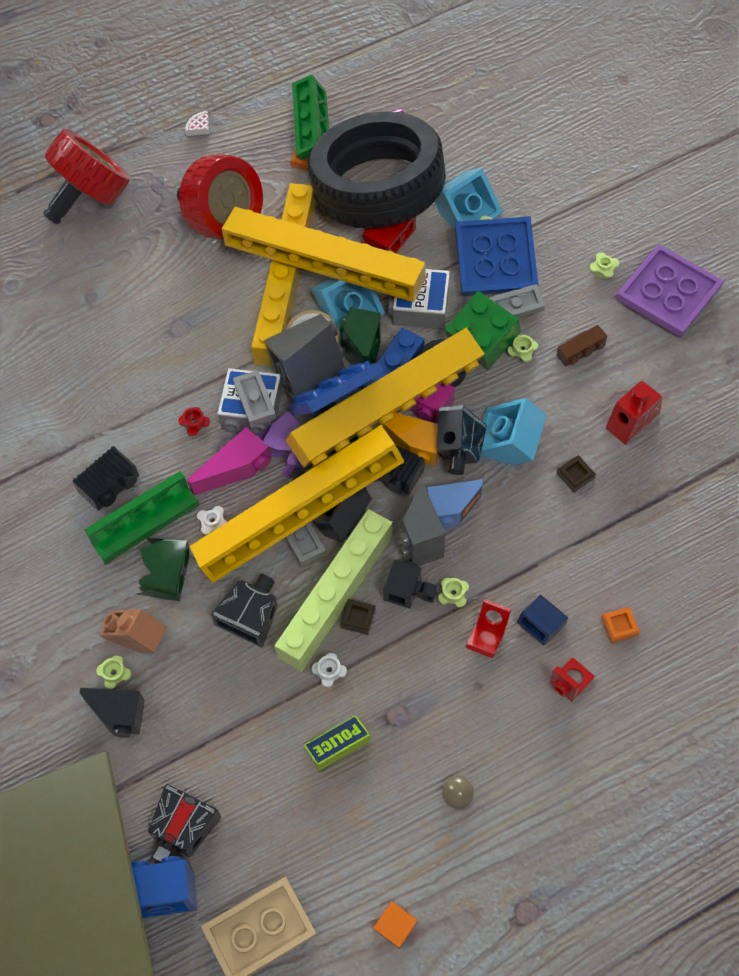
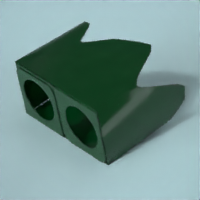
M147 538L151 544L141 548V556L144 565L152 575L139 580L141 585L139 589L144 592L136 594L180 601L190 559L188 541Z

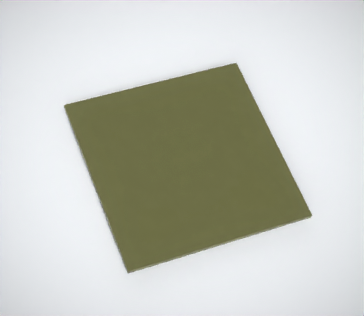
M102 752L0 792V976H154L109 752Z

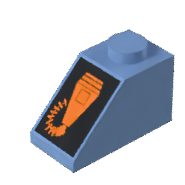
M482 479L427 487L428 495L444 530L460 525L482 497Z

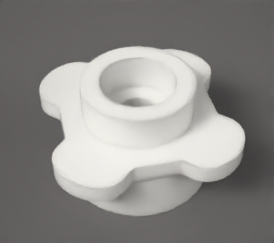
M215 506L212 510H201L198 512L197 519L201 521V532L204 535H208L227 523L223 518L224 509L221 506Z
M334 653L326 654V656L312 665L313 674L321 678L322 685L325 687H331L336 679L339 677L343 678L347 674L346 667L340 665ZM327 668H332L331 672H327L326 670Z

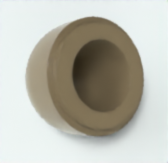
M462 776L449 778L443 787L444 801L455 809L468 806L473 798V786L470 781Z

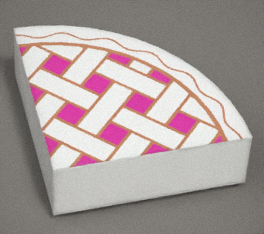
M208 111L197 113L188 120L185 127L186 136L210 134Z

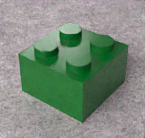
M480 291L475 293L445 328L448 339L467 327L484 352L478 363L487 370L492 367L521 332L519 319Z

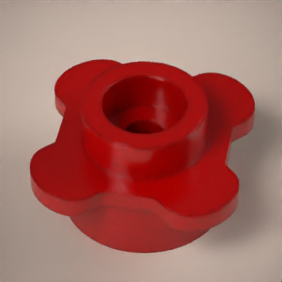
M199 407L185 410L178 419L179 425L184 426L190 436L197 435L200 429L210 425L209 417H205Z

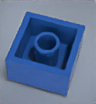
M179 856L162 858L161 863L149 865L148 861L131 863L143 919L197 911L194 871L186 860H181Z

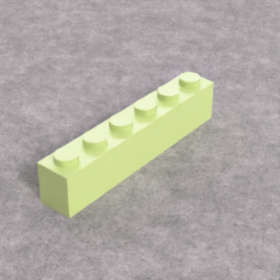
M369 509L367 510L275 644L277 658L301 672L304 670L346 607L348 599L353 597L393 537V524L391 521Z

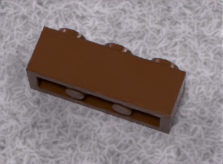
M596 325L558 346L556 356L565 367L571 364L574 365L579 359L588 357L597 349H602L606 345L607 335L599 325Z

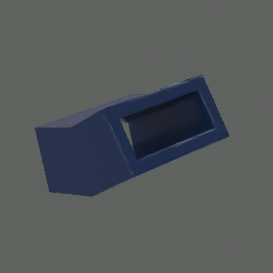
M540 594L521 612L517 623L544 646L567 624L568 617Z

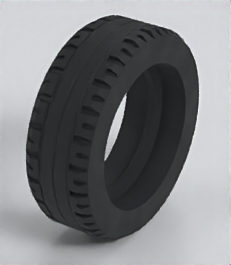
M400 112L366 113L336 124L318 139L308 159L311 185L315 201L321 211L336 222L355 228H384L413 219L435 202L443 190L446 178L442 143L437 132L422 119ZM399 158L413 163L399 174L377 181H354L342 177L352 167L372 159Z

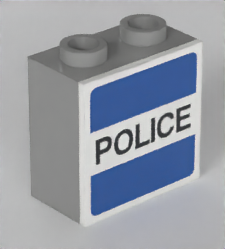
M426 269V279L415 302L398 297L390 299L389 315H393V325L444 329L450 271Z
M228 368L218 410L221 429L238 432L247 427L257 435L277 420L274 419L250 427L233 378L253 371ZM260 372L277 418L283 391L281 375Z

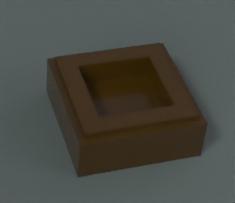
M579 455L558 468L556 473L573 493L594 480L596 476L594 471Z
M348 599L340 624L341 628L369 635L376 606Z

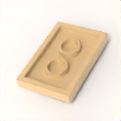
M286 876L201 926L225 976H251L317 936Z

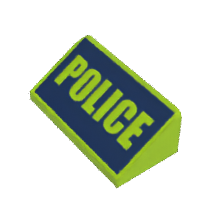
M355 715L304 744V747L317 770L321 771L371 742V737Z

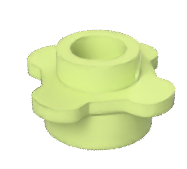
M598 253L595 262L590 264V270L598 278H611L614 274V269L619 266V260L606 256L605 253Z
M518 335L514 339L513 345L508 348V354L512 357L517 356L521 358L523 362H529L532 359L533 351L538 349V343L533 341L530 336Z
M457 578L443 579L441 581L442 593L438 596L439 602L443 605L450 603L455 604L457 607H463L466 604L465 593L469 590L468 583ZM451 591H456V594H451Z
M117 655L105 660L96 670L98 676L103 677L104 685L107 689H115L118 683L123 680L127 681L131 677L130 669L125 668L122 657ZM113 670H116L115 675L111 674Z

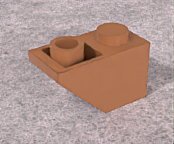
M141 609L115 610L104 619L103 629L99 636L139 653H154L167 627Z

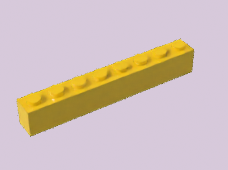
M290 183L281 220L297 223L300 226L311 229L316 207L312 185ZM275 260L271 261L251 346L254 364L273 367L264 340L286 330V325L291 319L302 268Z
M234 207L222 227L225 246L411 302H415L426 279L425 262L416 258H409L392 251H385L368 244H361L344 237H337L320 230L300 226L297 223L279 220L273 216L262 215L249 209Z
M466 327L295 429L289 434L286 442L303 468L311 463L315 467L328 459L326 454L334 449L336 452L344 449L351 444L349 440L356 436L358 438L363 437L373 430L371 427L375 424L380 423L383 426L395 417L393 413L400 409L402 412L411 409L417 404L415 402L416 399L421 396L424 399L429 398L438 391L436 387L443 383L445 386L450 385L459 378L457 374L462 371L468 374L480 365L478 360L484 355V352Z
M382 425L190 545V548L200 569L214 583L405 461Z

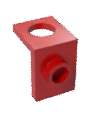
M484 600L477 624L466 644V648L493 658L504 636L512 610ZM488 611H496L501 615L502 621L492 622L487 618L486 613Z
M571 658L562 669L559 666L555 667L549 683L559 695L573 702L595 676L577 660ZM570 670L579 671L582 674L583 681L578 684L567 672Z

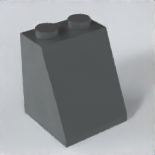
M321 314L264 340L275 373L281 375L282 387L292 398L304 391L318 389V383L327 378L335 377L345 368L342 360L345 354L335 338L338 335L337 329L332 321H328Z

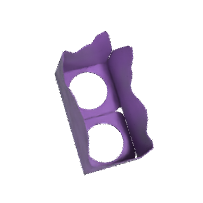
M289 411L257 434L265 445L273 448L271 451L272 457L287 458L286 469L282 472V477L289 476L296 467L304 471L313 465L311 463L303 468L286 442L289 434L302 426Z

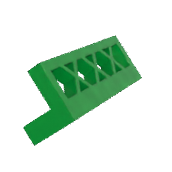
M312 74L292 83L296 155L301 161L309 157L315 143L329 130L327 93Z
M179 471L84 529L104 564H107L200 505L188 488L185 476Z

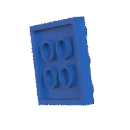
M531 216L455 222L462 296L475 295L477 291H480L482 294L507 293L531 285H538Z
M366 361L362 364L361 362L356 365L352 364L339 372L341 376L330 377L318 383V389L307 390L293 398L295 403L291 404L289 408L293 415L314 413L382 374L384 370L379 362L370 364L369 361Z

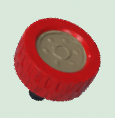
M63 129L45 153V159L66 181L53 197L48 208L44 210V215L53 223L60 224L61 219L66 216L81 193L103 204L112 205L129 183V175L113 159L88 140L68 129Z
M224 154L207 155L197 159L186 170L177 191V199L180 203L183 217L191 229L203 237L224 240L222 227L234 207L249 209L261 214L263 189L258 174L244 159Z

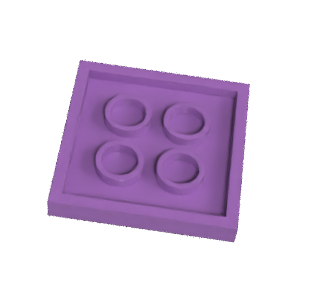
M658 244L617 292L616 300L681 338L720 290L724 281Z

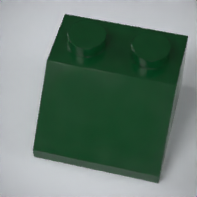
M349 307L347 317H342L340 332L343 333L341 347H345V358L350 365H356L360 362L362 364L366 361H369L370 364L376 363L381 346V313Z

